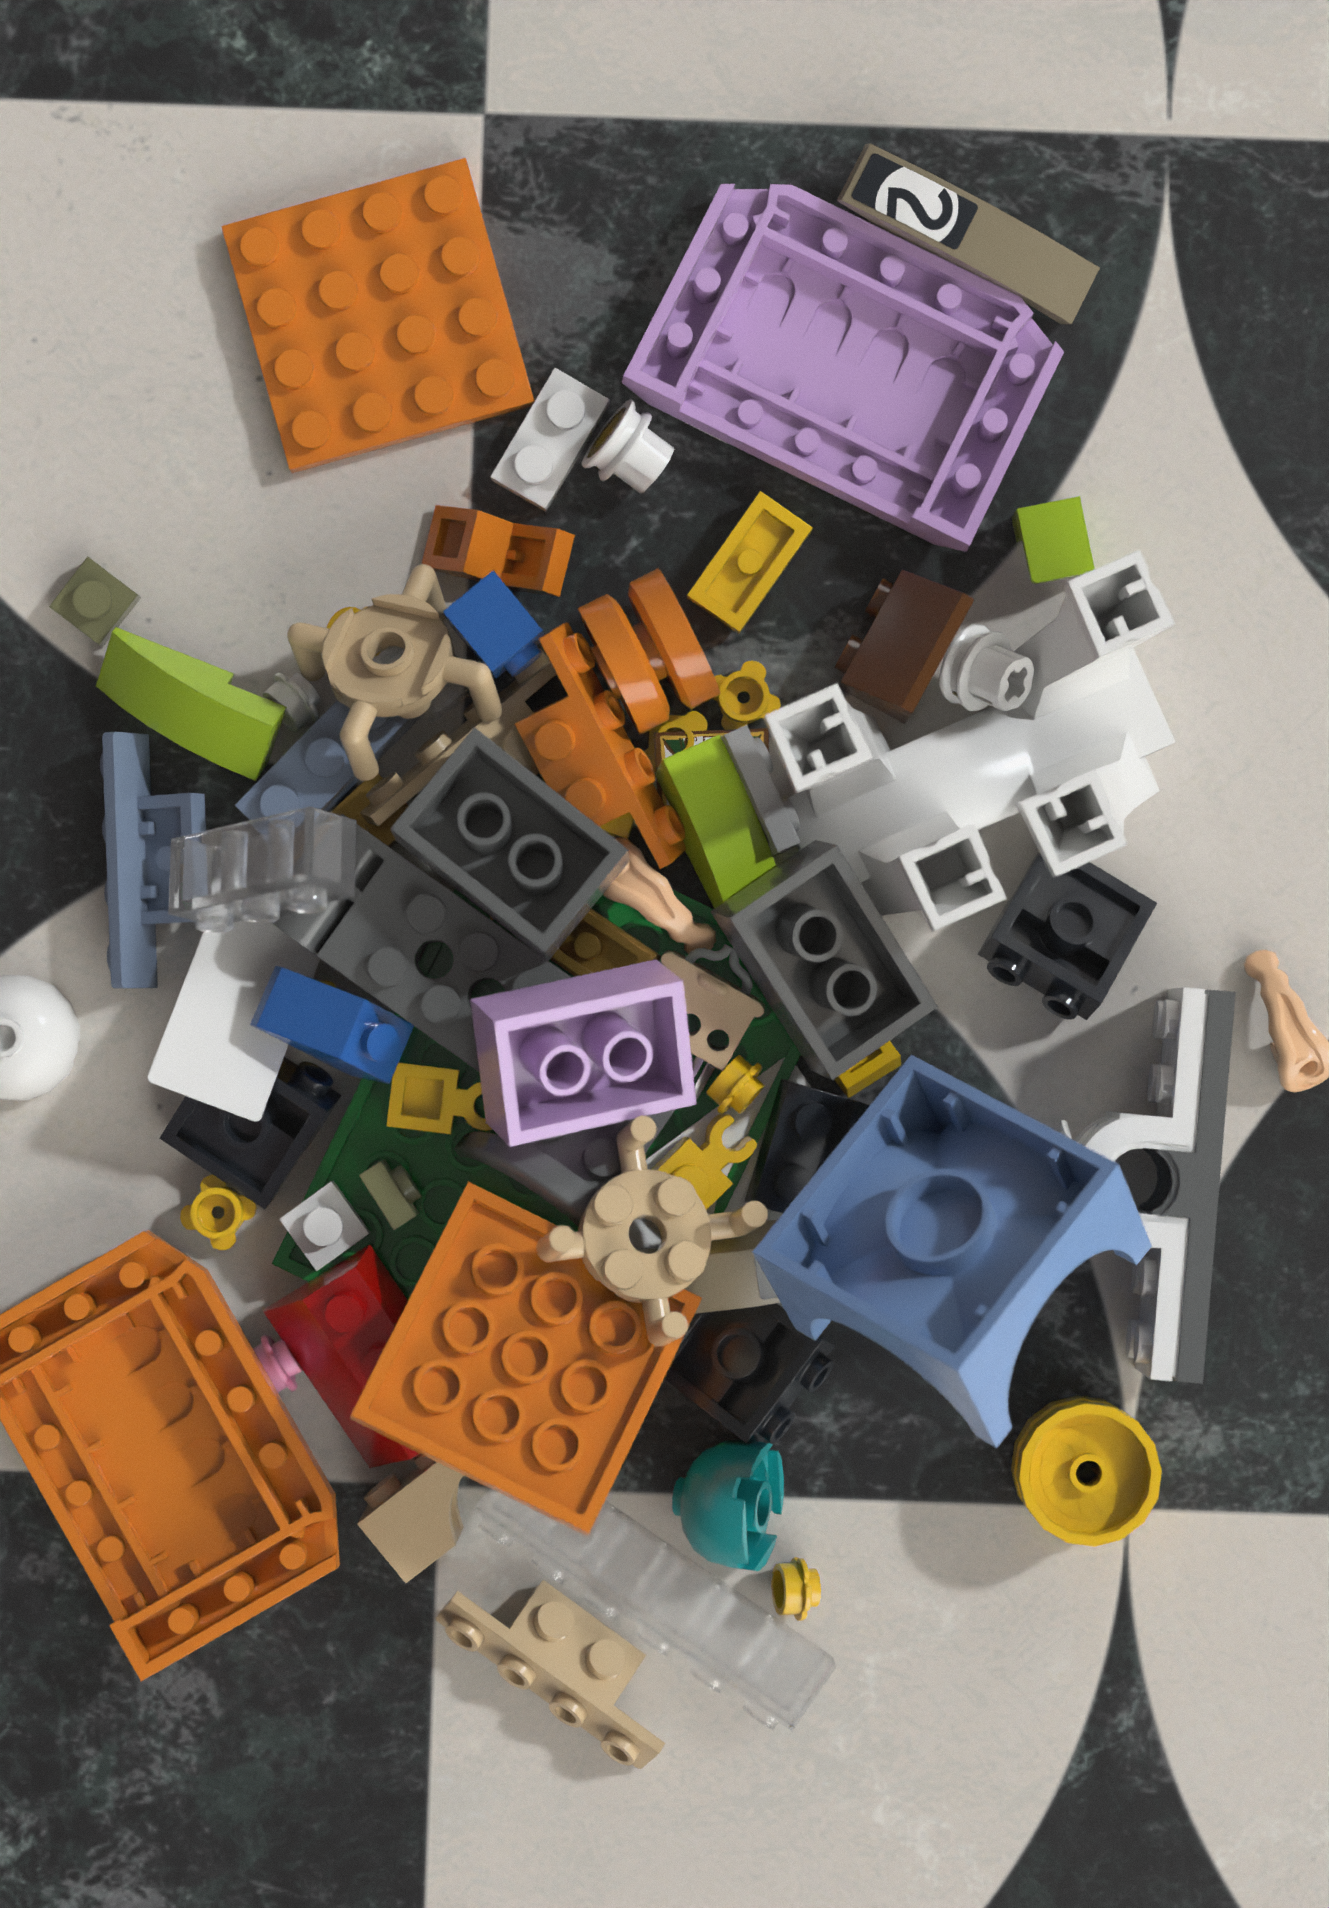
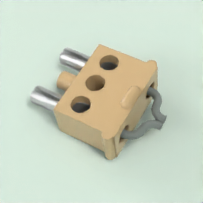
M726 944L719 951L697 948L685 957L675 950H668L661 957L662 964L683 980L687 1014H695L701 1021V1028L699 1030L689 1032L691 1053L696 1056L692 1063L693 1077L697 1074L703 1061L708 1062L695 1084L696 1100L715 1067L722 1071L725 1069L753 1018L761 1017L765 1010L763 1000L750 994L752 979L749 973L740 966L739 956L732 947ZM730 954L729 965L733 973L742 980V988L695 962L696 959L703 957L712 961H718L728 957ZM718 1029L725 1031L729 1037L728 1045L722 1048L713 1046L709 1041L711 1031Z

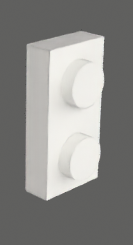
M554 368L492 473L491 480L546 512L608 408L610 399Z

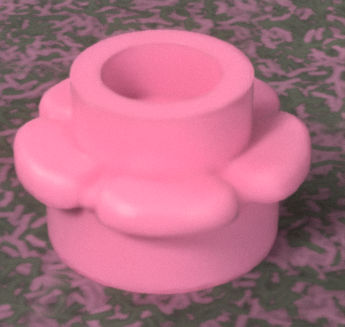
M264 1335L260 1337L261 1344L254 1347L253 1350L277 1392L279 1393L287 1387L292 1392L297 1389L295 1375L303 1370L289 1351L288 1346L282 1339L275 1342L270 1336Z

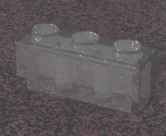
M305 807L171 839L168 914L195 921L194 928L196 930L222 933L232 931L234 929V922L244 920L253 923L279 921L280 912L291 910L299 913H319L326 911L328 902L351 898L355 894L356 820L314 807Z

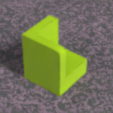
M1080 496L1016 509L1011 517L1016 542L1022 541L1029 577L1033 584L1071 577L1076 578L1095 569Z

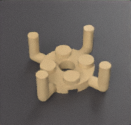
M426 564L418 565L412 570L402 594H386L371 598L372 606L364 608L355 614L352 608L339 616L330 629L298 622L291 625L287 632L289 644L302 676L308 681H317L326 673L336 699L350 708L340 731V739L355 777L362 781L373 779L379 771L377 760L367 736L375 717L399 716L404 719L419 717L428 710L431 700L441 692L447 682L469 688L477 715L482 721H495L502 714L500 699L488 666L480 662L455 657L450 633L443 622L446 618L443 611L447 608L434 569ZM390 646L404 649L403 655L393 663L378 664L373 662V658L378 652L384 651Z
M639 1116L620 1130L617 1135V1147L622 1174L608 1181L594 1194L580 1219L578 1232H573L567 1226H558L538 1241L536 1250L538 1256L547 1262L582 1258L588 1272L596 1281L599 1280L608 1289L616 1293L615 1295L627 1301L642 1303L649 1341L656 1346H665L682 1337L688 1329V1322L683 1314L670 1312L668 1298L688 1287L703 1272L710 1253L711 1241L745 1236L766 1222L768 1212L761 1202L750 1201L735 1211L708 1215L702 1201L688 1180L662 1171L647 1169L644 1145L654 1138L657 1127L654 1120L650 1117ZM647 1219L658 1227L661 1234V1243L655 1253L645 1254L632 1246L628 1233L629 1227L634 1220Z

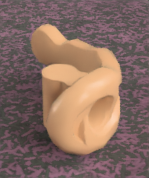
M615 838V840L629 850V863L603 895L612 901L638 910L647 921L665 929L671 939L678 943H684V950L688 954L697 948L711 950L716 942V932L708 924L695 923L693 921L692 913L674 895L667 878L646 862L638 847L627 838Z
M1269 950L1254 951L1247 956L1244 969L1248 976L1261 984L1260 996L1268 1012V1032L1273 1040L1270 1043V1048L1278 1064L1280 1084L1285 1090L1293 1093L1315 1087L1329 1077V1041L1308 1017L1303 1001L1289 986L1287 974L1278 969L1279 960L1276 953Z

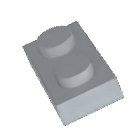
M747 725L723 735L721 738L753 805L772 856L780 855L801 843L796 833L800 829L796 810L786 796L780 797L769 774L773 772L772 759L763 741L758 737L753 738Z

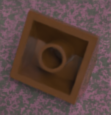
M901 570L894 584L882 579L865 610L867 614L875 617L873 624L864 640L852 634L834 667L845 673L839 688L905 724L913 714L975 599L960 591L905 570Z

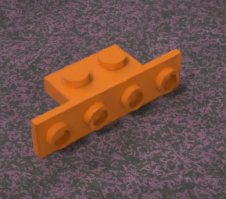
M565 622L540 637L539 641L568 696L522 718L515 723V726L546 785L599 827L630 812L661 869L671 864L686 850L683 841L685 839L683 823L675 809L670 805H664L653 784L655 782V772L649 758L642 749L634 748L623 727L625 715L618 699L611 691H604L592 669L595 666V658L588 642L580 633H574L570 625Z

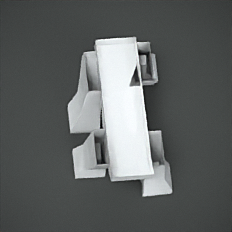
M1140 550L1069 580L1064 584L1066 596L1057 618L1013 651L1028 657L1034 667L1031 690L1025 701L1016 709L1003 711L992 706L890 751L875 717L853 709L845 700L838 684H834L763 717L795 793V795L788 797V799L794 806L800 823V829L796 832L801 842L796 845L798 851L814 840L837 845L881 916L921 910L933 932L1007 899L999 879L993 874L990 867L989 855L979 834V830L1021 812L1052 878L1128 845L1124 837V819L1137 806L1159 792L1145 756L1175 743L1170 728L1134 651L1135 646L1175 624L1159 589L1150 580L1149 568Z

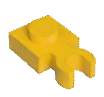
M398 1063L392 1077L386 1126L452 1134L454 1116L464 1117L469 1125L478 1130H493L486 1123V1119L479 1116L475 1109V1102L482 1095L481 1082L472 1085L468 1090L458 1089L460 1070Z
M724 1112L715 1116L709 1122L705 1132L706 1141L700 1147L689 1137L684 1136L650 1170L662 1171L688 1180L707 1210L733 1184L721 1170L728 1163H739L748 1159L755 1151L758 1143L753 1138L746 1136L736 1147L726 1148L722 1143V1134L735 1120L730 1114Z

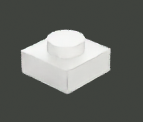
M334 1180L279 1219L316 1271L371 1233Z

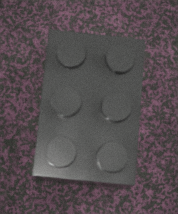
M475 727L391 827L393 836L399 844L546 962L550 960L629 863V850Z
M814 840L711 911V914L811 1071L834 1080L938 1007L842 852L835 844Z

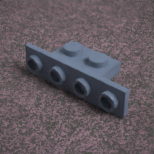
M105 732L102 736L103 752L100 758V771L104 779L105 817L102 823V834L106 843L107 881L104 888V896L109 916L107 964L111 973V986L114 989L158 988L156 924L207 922L209 919L205 794L182 793L151 796L149 734Z

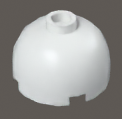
M1 975L0 1100L26 1101L51 1092L70 1074L75 1063L73 1061L77 1054L78 1042H80V1026L72 1004L55 986L32 976Z

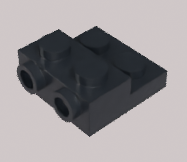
M1038 851L1015 893L1003 908L978 955L989 961L987 970L998 981L1009 986H1019L1024 982L1044 994L1042 1003L1054 1015L1068 1020L1075 1019L1078 1015L1087 1020L1104 1001L1155 909L1157 902L1091 862L1052 878Z
M284 1057L263 1115L259 1121L255 1122L185 1096L159 1139L263 1209H266L274 1200L304 1151L311 1145L342 1095L330 1088L333 1084V1079L320 1066L306 1061L301 1062L298 1066Z
M781 1079L744 1202L758 1201L766 1209L784 1213L870 1105Z
M778 1303L694 1314L664 1379L746 1444H751L754 1441L764 1442L765 1439L769 1443L774 1444L784 1436L792 1425L795 1413L789 1407L803 1388L810 1393L814 1392L829 1376L834 1362L827 1356L835 1345L822 1335L815 1341L796 1330L785 1309Z

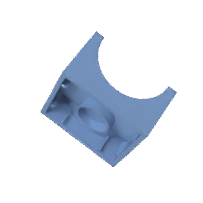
M911 1055L752 1253L796 1330L816 1341L832 1320L867 1336L896 1355L924 1377L957 1409L977 1437L997 1448L1012 1429L1008 1414V1390L1018 1352L1033 1320L1051 1293L1078 1265L1098 1253L1113 1250L1116 1255L1137 1266L1152 1245L1118 1163Z

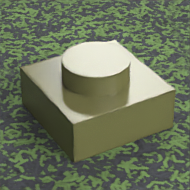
M87 556L49 607L98 645L104 647L110 639L114 628H118L141 597Z
M383 1160L359 1175L394 1230L420 1214L413 1202L421 1198L422 1195L402 1164L392 1170L387 1161Z

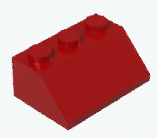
M370 1244L265 1308L263 1313L281 1339L286 1343L289 1351L368 1467L373 1468L409 1460L420 1453L350 1419L408 1302Z

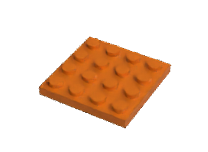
M466 158L221 226L291 473L531 407L534 404V397Z
M468 1182L350 1419L587 1536L596 1521L684 1335L665 1346L653 1345L647 1336L642 1303L627 1301L615 1295L616 1293L608 1289L599 1280L596 1281L588 1272L582 1258L547 1262L538 1256L536 1250L538 1241L558 1227L557 1225ZM683 1289L668 1298L670 1312L683 1314L687 1319L689 1327L702 1297Z

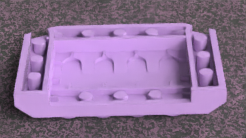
M721 184L623 375L622 384L647 404L934 545L966 552L1064 351L1056 341L1054 345L1049 341L1032 319L1034 313L1020 296L796 186L770 184L769 189H734L735 184Z

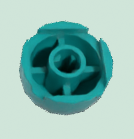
M743 1440L723 1441L710 1446L692 1462L686 1478L680 1477L676 1481L672 1496L673 1513L676 1516H681L682 1530L694 1551L706 1560L735 1569L757 1572L767 1564L777 1539V1535L766 1534L770 1513L772 1511L774 1514L782 1515L784 1501L782 1459L779 1451L769 1450L773 1444L757 1441L746 1444Z

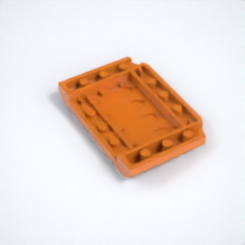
M146 1230L0 1314V1421L114 1622L109 1626L140 1681L161 1671L340 1566L336 1493L208 1269L151 1231Z

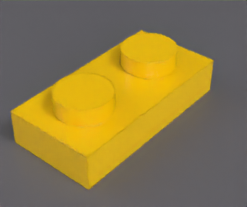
M760 491L692 587L687 598L739 634L806 540L813 527Z

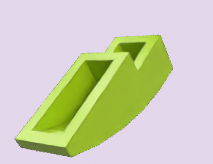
M117 627L111 633L96 687L116 704L148 727L189 751L254 781L258 779L270 761L287 708L284 705L231 685L234 676L232 672Z
M720 734L662 759L655 776L670 806L675 809L685 829V839L683 840L686 846L685 851L715 909L775 868L776 864L753 805Z

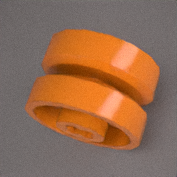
M659 568L629 583L628 598L639 621L634 626H631L618 601L607 594L577 608L594 645L591 647L596 664L609 690L618 700H621L639 735L669 720L670 706L659 683L664 678H667L681 704L690 709L720 695L718 684L678 600Z

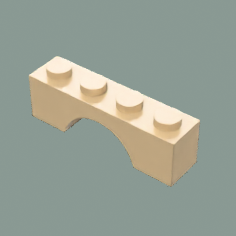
M418 1454L413 1458L418 1467L399 1481L394 1474H391L364 1496L368 1506L357 1523L405 1583L409 1582L453 1548L464 1528L458 1508V1488L460 1480L464 1475L422 1454Z

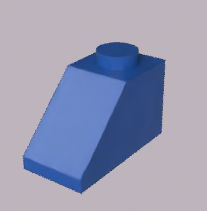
M494 570L443 611L452 629L476 657L488 666L495 678H498L506 670L512 677L517 676L542 654L537 645L540 643L539 638L544 635L543 630Z
M275 966L250 1023L251 1026L350 1076L390 1084L414 1027L410 1022L366 999L279 966Z

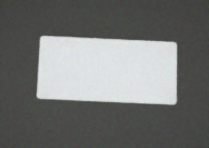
M233 869L226 872L149 1071L148 1081L150 1083L255 1122L261 1119L288 1044L251 1026L250 1023L275 966L286 968L313 979L320 961L316 954L267 920V917L287 891L286 889Z

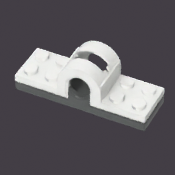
M1186 987L1167 989L1166 1000L1156 1001L1153 1016V1038L1163 1039L1161 1064H1151L1148 1077L1147 1098L1148 1102L1157 1103L1156 1115L1106 1111L1105 1117L1090 1123L1074 1139V1141L1114 1162L1123 1153L1131 1149L1142 1148L1150 1155L1157 1169L1158 1180L1154 1192L1147 1201L1137 1206L1138 1213L1152 1246L1138 1265L1133 1264L1131 1290L1132 1293L1139 1294L1141 1298L1139 1320L1129 1319L1126 1335V1356L1134 1358L1135 1369L1153 1380L1172 1381L1173 1379L1177 1382L1203 1384L1236 992Z

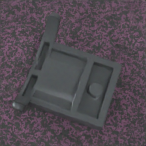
M675 1109L648 1115V1117L654 1120L657 1131L654 1138L644 1145L645 1153ZM634 1119L511 1147L499 1135L487 1132H470L460 1139L454 1150L460 1157L482 1162L518 1181L557 1208L579 1227L580 1219L594 1194L608 1181L622 1174L617 1147V1135L620 1130Z

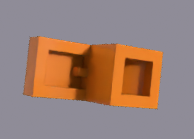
M436 505L421 564L431 566L434 571L478 582L494 570L510 590L560 597L575 535L558 528L512 523L480 510Z

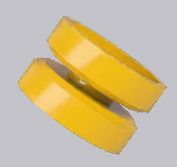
M1077 1395L1050 1402L1027 1420L1014 1443L1011 1466L1017 1495L1040 1526L1066 1543L1092 1547L1122 1540L1145 1522L1158 1500L1162 1474L1155 1443L1137 1420L1104 1399ZM1085 1461L1096 1462L1098 1466L1091 1468L1095 1477L1089 1482L1083 1483L1076 1475L1078 1466Z

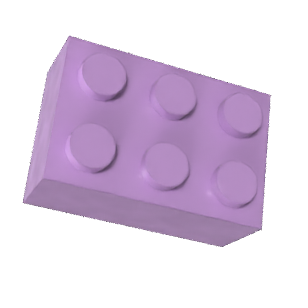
M658 960L470 999L486 1123L510 1147L626 1121L639 1116H648L696 1105L683 980Z

